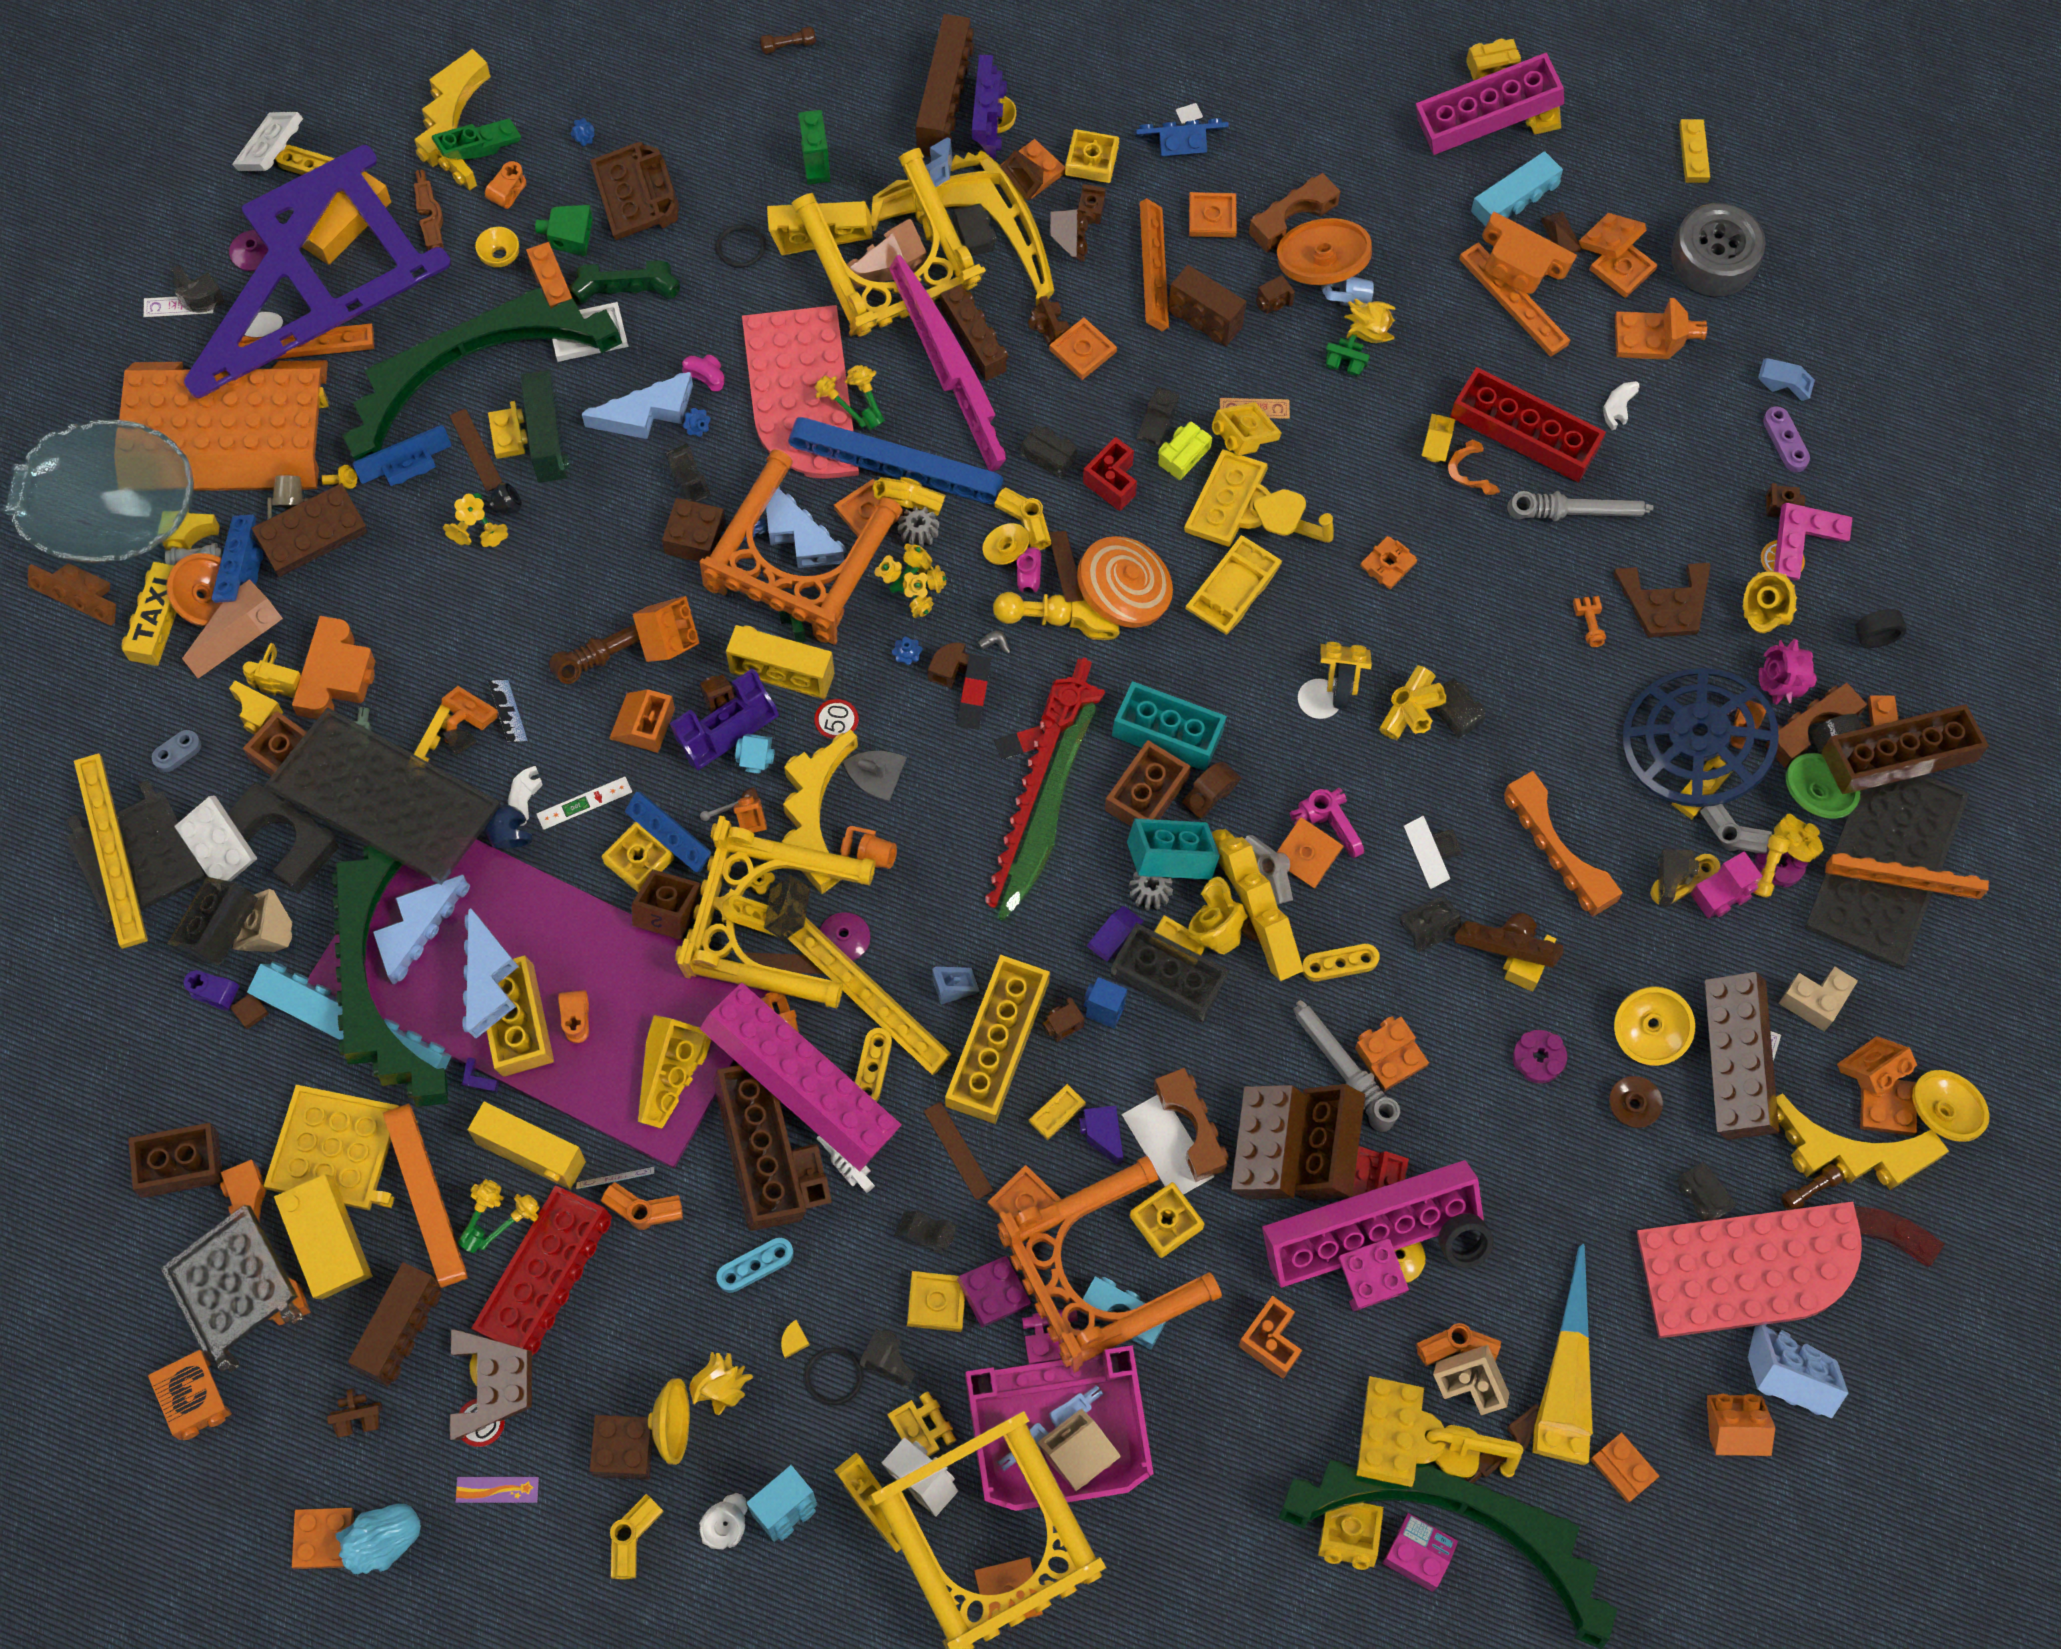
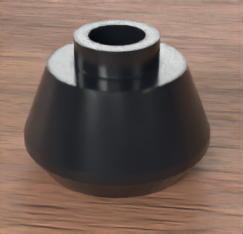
M501 482L491 494L490 505L496 513L500 512L506 515L519 512L522 501L513 486L509 483Z

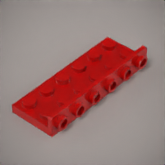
M555 1185L540 1210L537 1220L533 1222L471 1329L488 1339L532 1351V1356L536 1354L540 1349L541 1340L546 1331L553 1326L557 1312L567 1302L572 1286L581 1278L583 1267L587 1260L594 1255L602 1234L608 1231L612 1219L608 1211L602 1206Z

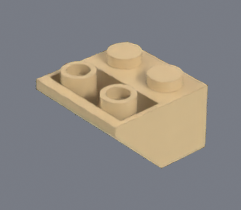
M1082 1408L1037 1442L1051 1466L1075 1491L1088 1484L1090 1480L1121 1457L1099 1426Z

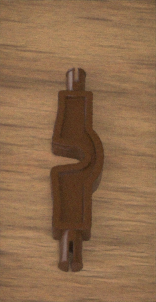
M1538 1404L1533 1405L1525 1414L1507 1427L1515 1442L1522 1445L1523 1451L1527 1448L1531 1435L1534 1433V1425L1540 1408ZM1482 1453L1479 1456L1478 1470L1469 1482L1474 1484L1481 1476L1486 1478L1503 1461H1506L1507 1457Z

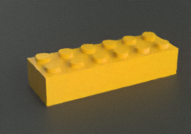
M1000 955L945 1096V1107L996 1124L1048 987L1049 971Z

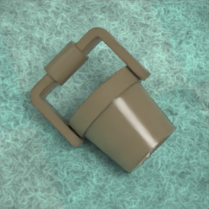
M289 475L275 476L273 498L268 497V519L272 518V506L292 508L308 500V498L303 499L301 477Z

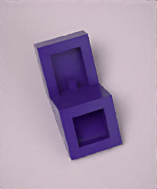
M1122 906L1108 918L1088 943L1087 947L1108 962L1120 952L1127 938L1136 932L1144 921L1125 906Z

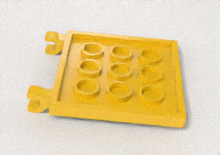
M296 1085L267 1173L264 1188L283 1193L326 1174L334 1177L345 1206L370 1211L371 1205L374 1203L382 1207L392 1208L395 1199L391 1197L392 1194L376 1191L391 1143L383 1112L399 1106Z

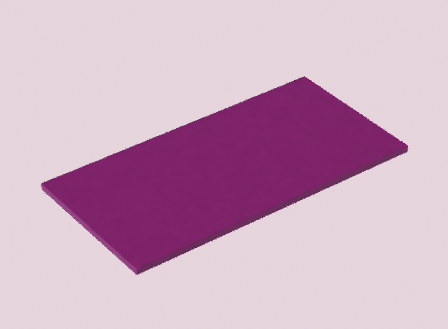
M433 819L434 842L426 843L399 869L386 887L370 924L366 943V975L371 998L382 1019H389L400 1025L398 1029L406 1033L410 1030L422 1036L421 1040L428 1044L435 1042L445 1047L444 1052L452 1055L451 1058L465 1065L468 1057L475 1058V1070L675 1169L716 1096L713 1079L717 1069L732 1067L735 1060L711 1039L702 1065H698L691 1076L693 1080L689 1086H685L678 1097L679 1102L664 1127L661 1129L638 1122L646 1039L653 1016L671 1018L700 1028L709 1013L739 984L696 975V977L691 976V979L685 978L677 961H675L677 948L683 945V939H676L632 926L631 914ZM464 875L466 882L470 884L469 891L455 903L452 914L448 918L443 919L436 936L433 939H429L423 946L424 950L417 960H413L409 965L404 979L396 984H392L387 975L373 932L403 921L396 900L397 897ZM470 908L479 916L512 959L525 955L534 965L554 1058L553 1063L503 1077L494 1069L487 1031L478 1038H475L469 1032H464L463 1017L466 1016V1006L463 1001V993L467 991L464 966L467 965L468 959L464 950V942L468 940L465 916L468 915ZM339 935L334 936L308 977V983L315 987L319 984L331 989L330 994L337 997V991L341 990V982L338 983L336 977V967L341 966L340 958L337 959L335 953V943H340ZM747 986L760 999L771 992ZM586 990L589 1001V1035L581 1043H572L566 1038L561 1026L558 996L562 992Z

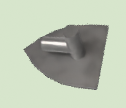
M868 751L856 754L844 760L843 763L848 775L859 788L878 799L890 802L907 757L886 751Z

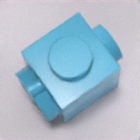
M746 734L743 738H739L735 753L736 762L740 763L739 766L746 767L747 772L761 773V769L765 770L769 764H773L775 750L771 749L772 737Z

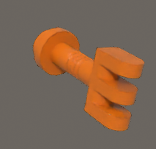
M1593 596V605H1591L1589 597H1583V606H1581L1579 598H1574L1573 606L1576 616L1585 615L1589 632L1585 636L1586 642L1591 647L1602 646L1605 643L1606 635L1603 630L1598 628L1595 614H1600L1602 610L1599 596Z

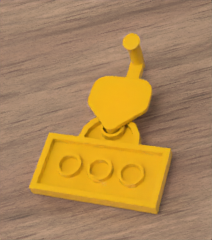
M1222 449L1187 520L1184 530L1185 533L1230 547L1239 528L1251 529L1263 525L1265 530L1278 535L1286 536L1296 532L1330 543L1334 538L1333 516L1329 513L1320 516L1319 524L1322 527L1300 520L1306 508V500L1301 494L1286 489L1271 494L1266 487L1260 485L1268 469L1267 463L1242 455L1237 456L1236 453Z
M1369 1376L1357 1476L1412 1487L1415 1479L1416 1463L1426 1464L1435 1461L1445 1473L1467 1478L1476 1474L1479 1467L1480 1452L1507 1457L1506 1462L1500 1464V1472L1508 1478L1514 1475L1523 1454L1522 1445L1512 1441L1479 1435L1470 1428L1449 1425L1444 1428L1441 1421L1435 1416L1422 1411L1424 1387Z

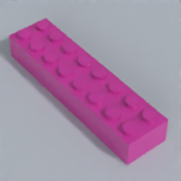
M742 982L709 1013L699 1028L859 1172L902 1125Z
M1466 1160L1263 1226L1262 1229L1270 1270L1282 1288L1342 1268L1339 1256L1356 1249L1390 1239L1393 1249L1396 1250L1439 1236L1442 1226L1456 1215L1470 1213L1479 1216L1483 1221L1484 1218L1478 1177Z

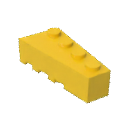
M865 201L818 204L836 245L873 238L871 214ZM792 205L767 206L769 232L781 255L815 249L799 213L795 212Z

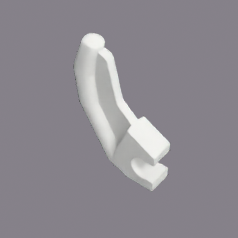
M1637 381L1623 383L1613 390L1603 407L1605 421L1612 431L1618 425L1615 419L1620 420L1623 425L1627 423L1628 413L1626 406L1627 402L1638 393L1639 383Z
M536 766L523 770L512 781L508 805L518 808L525 815L526 822L520 826H524L529 819L528 800L542 786L540 778L536 780L530 779L533 775L538 774Z

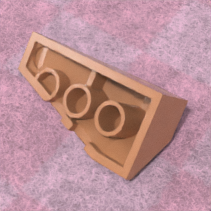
M908 219L885 233L886 239L876 247L873 244L867 248L868 251L860 260L853 259L847 266L855 274L866 280L886 282L894 280L889 268L897 255L902 256L914 273L925 263L926 250L912 220ZM852 282L854 289L862 287Z
M249 579L239 586L235 601L223 602L182 659L198 679L283 618L268 598Z

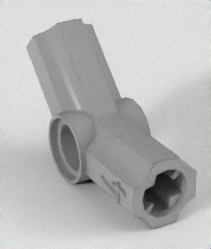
M1722 804L1704 807L1700 811L1726 850H1743L1768 855L1770 849L1767 844L1772 835L1771 831L1738 826ZM1728 833H1737L1734 840L1728 841L1724 839Z
M1247 835L1245 840L1252 845L1260 873L1271 883L1276 904L1292 901L1293 896L1287 874L1290 869V860L1287 855L1276 853L1255 836Z

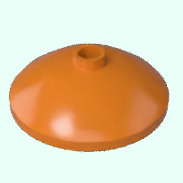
M206 553L192 554L182 558L171 569L166 583L167 596L174 610L186 621L195 625L206 626L223 603H215L211 599L222 558ZM197 592H202L204 598H199Z

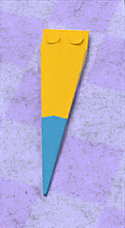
M1582 1244L1578 1247L1560 1334L1534 1425L1533 1453L1579 1465H1586L1589 1463L1590 1436L1593 1434L1585 1246Z

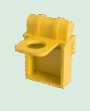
M270 643L263 660H260L259 664L246 662L243 665V673L252 688H259L261 692L273 696L277 693L291 698L295 697L301 675L299 671L273 664L277 656V650L273 643ZM272 652L271 660L268 663V657Z

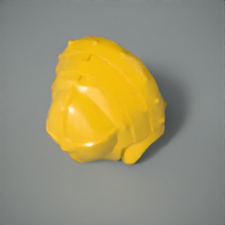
M1773 570L1762 573L1758 572L1748 582L1742 607L1745 610L1744 617L1748 619V623L1753 630L1758 633H1767L1780 625H1790L1793 620V615L1797 610V596L1794 588L1795 585L1792 584L1786 574L1774 572Z
M1214 877L1204 886L1201 893L1208 905L1202 906L1193 916L1188 932L1191 939L1205 947L1211 948L1218 954L1224 955L1239 946L1241 928L1248 915L1243 904L1232 900L1227 882L1221 877Z

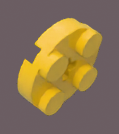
M1787 814L1774 828V834L1789 839L1790 845L1787 852L1800 861L1811 862L1824 850L1822 842L1818 837L1820 834L1819 829L1811 823L1805 824L1792 814Z

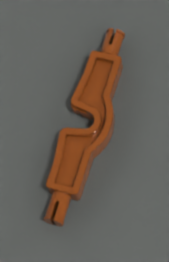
M419 170L415 172L417 183L414 184L416 208L420 215H431L419 222L424 234L427 250L429 251L435 247L444 248L440 230L443 225L441 208L438 202L434 200L430 181L426 180L425 171L420 170V176Z

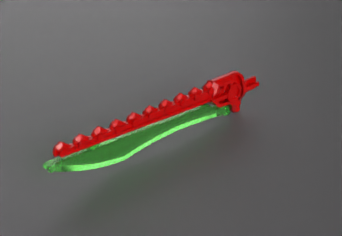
M1084 657L1077 659L1072 677L1056 679L1052 683L1042 720L1040 721V728L1045 733L1034 740V746L1039 753L1028 759L1029 768L1033 772L1022 778V785L1027 791L1016 798V804L1021 810L1010 817V824L1015 830L1004 836V844L1009 849L998 856V865H1001L1003 868L991 876L992 884L996 886V889L985 896L986 904L991 908H995L998 905L1008 874L1013 875L999 911L1000 921H1004L1026 896L1038 879L1054 847L1060 804L1068 775L1090 721L1096 712L1094 704L1099 703L1105 695L1104 689H1098L1086 683L1092 662ZM1083 709L1077 723L1074 725L1080 710ZM1065 731L1017 865L1013 864L1059 735Z

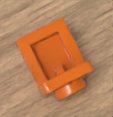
M753 796L739 799L733 808L734 813L737 815L739 827L752 833L767 830L760 798L753 799Z

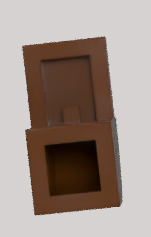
M950 643L941 647L935 653L928 668V681L952 689L958 672L966 674L969 655L966 654V644Z
M1224 761L1216 763L1194 782V788L1182 803L1197 817L1202 819L1219 799L1225 798L1231 793L1242 778Z
M818 1144L792 1149L805 1208L832 1203Z

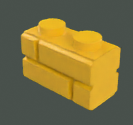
M1498 39L1493 43L1485 45L1482 43L1475 44L1469 48L1466 59L1474 81L1521 63V57L1514 39Z

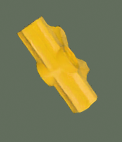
M1417 665L1406 685L1398 688L1391 697L1393 706L1379 728L1382 734L1390 739L1398 740L1407 724L1415 734L1425 733L1431 728L1430 725L1433 720L1425 709L1446 703L1444 687L1440 683L1431 685L1436 677L1432 671Z

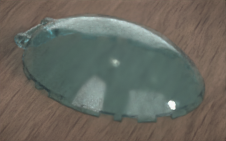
M97 420L80 426L75 423L68 425L67 430L59 433L53 431L38 439L40 443L27 453V465H12L11 471L14 474L7 503L2 508V513L12 516L11 521L17 528V533L28 543L48 554L63 559L88 563L120 561L149 552L162 545L176 533L191 508L194 493L193 472L186 455L179 446L160 431L153 430L146 425L124 420Z

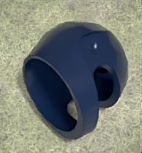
M500 805L488 813L484 829L492 847L515 848L532 842L531 833L517 830L520 825L526 822L525 815L518 808L511 805Z

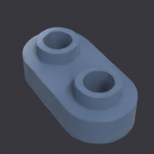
M190 730L181 731L154 750L152 762L159 771L171 772L200 751L201 741L195 732ZM190 739L187 744H182L184 740ZM168 754L167 758L161 759V756Z

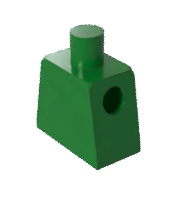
M590 205L553 207L549 220H536V234H546L552 249L587 256L593 221Z

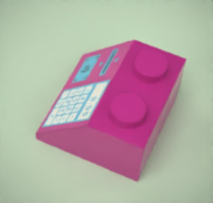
M1407 1513L1382 1564L1433 1592L1438 1587L1451 1561L1458 1541Z

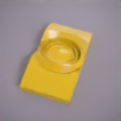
M1241 535L1189 601L1185 609L1227 635L1241 621L1257 596L1265 590L1282 564V560Z

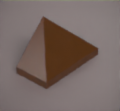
M1014 150L1001 166V169L1027 201L1032 198L1043 184L1044 169L1017 150Z
M1563 211L1541 218L1551 242L1572 253L1581 251L1582 248Z

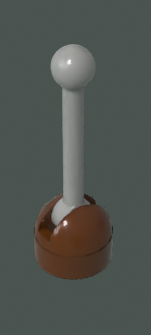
M755 787L744 791L741 798L753 796V799H759ZM738 801L710 812L703 811L700 814V818L703 821H708L711 816L733 809Z

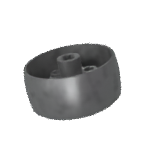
M1726 203L1702 205L1692 210L1685 217L1675 234L1671 252L1674 271L1682 283L1700 294L1708 296L1734 294L1742 290L1753 279L1762 263L1766 245L1764 232L1761 225L1751 214L1735 205ZM1714 234H1720L1722 238H1715ZM1700 240H1705L1706 244H1701ZM1729 243H1734L1737 247L1732 248L1729 246Z

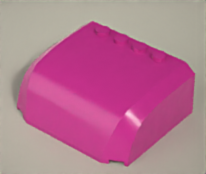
M1133 1345L1104 1350L1103 1353L1083 1362V1365L1079 1367V1371L1076 1373L1073 1372L1071 1366L1065 1367L1062 1360L994 1370V1367L965 1372L974 1438L1023 1411L1029 1419V1422L1026 1423L1029 1430L1036 1423H1040L1050 1433L1055 1429L1054 1424L1049 1418L1050 1412L1064 1405L1077 1394H1086L1095 1385L1100 1388L1091 1396H1094L1100 1390L1103 1395L1090 1404L1092 1408L1087 1414L1099 1426L1121 1457L1090 1480L1088 1484L1075 1491L1051 1466L1041 1448L1039 1449L1067 1502L1128 1493L1154 1474ZM1003 1436L976 1450L985 1501L1014 1511L1040 1507L1017 1462L1005 1471L1001 1467L1009 1462V1460L1001 1466L998 1465L997 1461L1010 1453Z

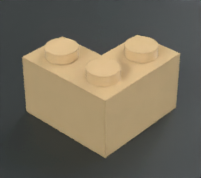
M1834 967L1820 986L1799 973L1791 982L1778 1004L1825 1032L1836 1018L1858 980Z
M1488 1345L1436 1362L1433 1375L1444 1399L1470 1391L1481 1415L1507 1407L1509 1391Z

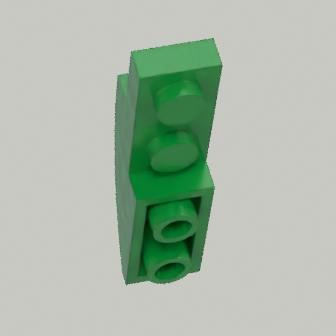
M510 118L477 128L470 124L432 135V140L443 157L451 159H472L497 154L500 147L517 143L521 139L520 133Z

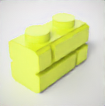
M1189 422L1185 427L1180 426L1173 435L1174 439L1170 443L1165 442L1158 451L1159 466L1170 472L1178 480H1181L1211 448V435L1201 430L1193 422Z

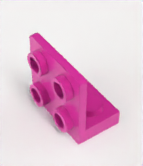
M1385 1239L1339 1256V1261L1353 1299L1349 1301L1353 1312L1403 1295L1409 1291L1390 1239Z

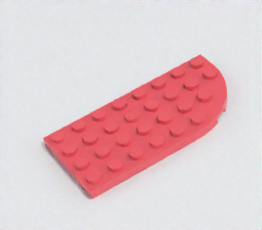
M837 305L742 316L756 432L763 447L769 453L773 449H777L789 455L793 461L790 468L804 473V476L829 479L858 476V466L796 449L788 442L795 419L798 417L812 419L853 431L852 416L835 399L832 400L829 396L818 399L815 397L817 391L814 386L817 385V381L825 375L829 378L836 376L834 389L839 393L838 396L850 406L848 386L845 383L846 371Z
M1853 1202L1637 1231L1658 1338L1788 1322L1814 1316L1826 1310L1845 1293L1856 1275L1861 1259V1234Z

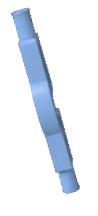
M1095 1385L1086 1394L1082 1395L1079 1393L1064 1405L1050 1412L1049 1418L1055 1428L1081 1408L1087 1413L1092 1408L1090 1404L1103 1395L1100 1390L1094 1396H1091L1100 1388ZM1036 1423L1030 1429V1432L1040 1449L1037 1442L1049 1433L1040 1423ZM1011 1451L1001 1460L997 1461L998 1465L1001 1466L1009 1460V1462L1001 1467L1003 1471L1016 1462Z

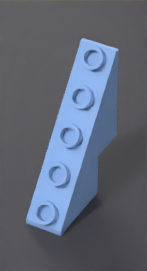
M679 373L674 378L663 382H656L642 390H635L627 396L612 399L596 408H588L582 413L584 425L587 428L648 439L653 419L682 424L693 387L691 373Z
M778 487L766 507L770 545L795 542L798 568L841 564L844 561V554L847 552L844 545L838 540L835 542L823 525L818 526L807 510H801L796 505L794 498L788 493L785 495L780 490V487Z
M464 875L397 897L396 900L403 921L373 932L387 975L392 984H396L404 979L409 965L413 960H417L424 950L423 946L429 939H433L436 936L443 919L448 918L452 914L455 903L469 891L470 884L466 882Z
M470 908L468 915L465 916L468 940L464 942V950L468 959L467 965L464 966L467 991L463 993V1001L466 1006V1016L463 1017L464 1032H469L475 1038H478L516 1007L498 983L519 966L479 916Z

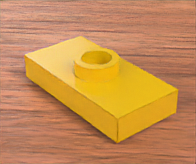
M1165 915L1150 938L1195 965L1205 949V946L1191 939L1188 932L1189 929Z
M1067 1084L1029 1119V1123L1048 1141L1086 1105V1102Z

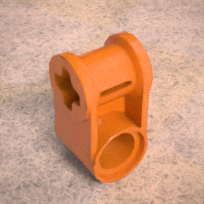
M514 161L505 163L486 187L485 198L505 209L510 208L526 186V179L522 175L521 165Z
M1749 700L1745 705L1752 714L1755 729H1758L1766 710L1763 705ZM1738 708L1733 726L1747 727L1745 718ZM1731 736L1730 743L1732 746L1742 749L1746 737Z
M579 990L559 993L558 1000L562 1029L570 1042L581 1043L589 1035V1001L587 991Z

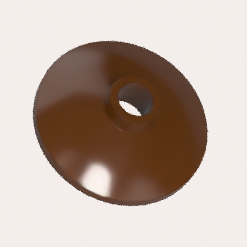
M1629 1076L1621 1079L1614 1085L1610 1092L1609 1105L1613 1115L1622 1124L1632 1128H1643L1653 1124L1662 1112L1663 1099L1659 1089L1651 1081L1639 1076ZM1630 1101H1635L1638 1104V1108H1632Z

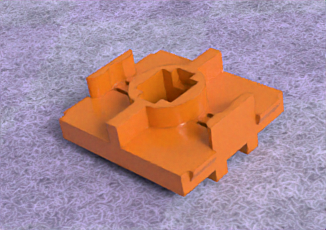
M1387 536L1378 546L1373 548V551L1361 562L1360 567L1367 571L1370 577L1376 578L1379 584H1383L1391 590L1417 563V559L1398 540L1395 541ZM1391 559L1395 563L1388 565L1385 561Z

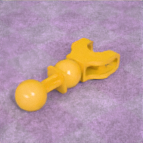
M1005 592L1000 594L993 604L994 615L1005 624H1013L1019 621L1022 616L1042 617V625L1046 624V620L1055 626H1063L1070 622V627L1080 629L1085 636L1093 640H1112L1119 635V625L1097 614L1084 597L1083 601L1065 602L1063 595H1054L1048 598V595L1044 594L1042 602L1023 601L1016 593Z

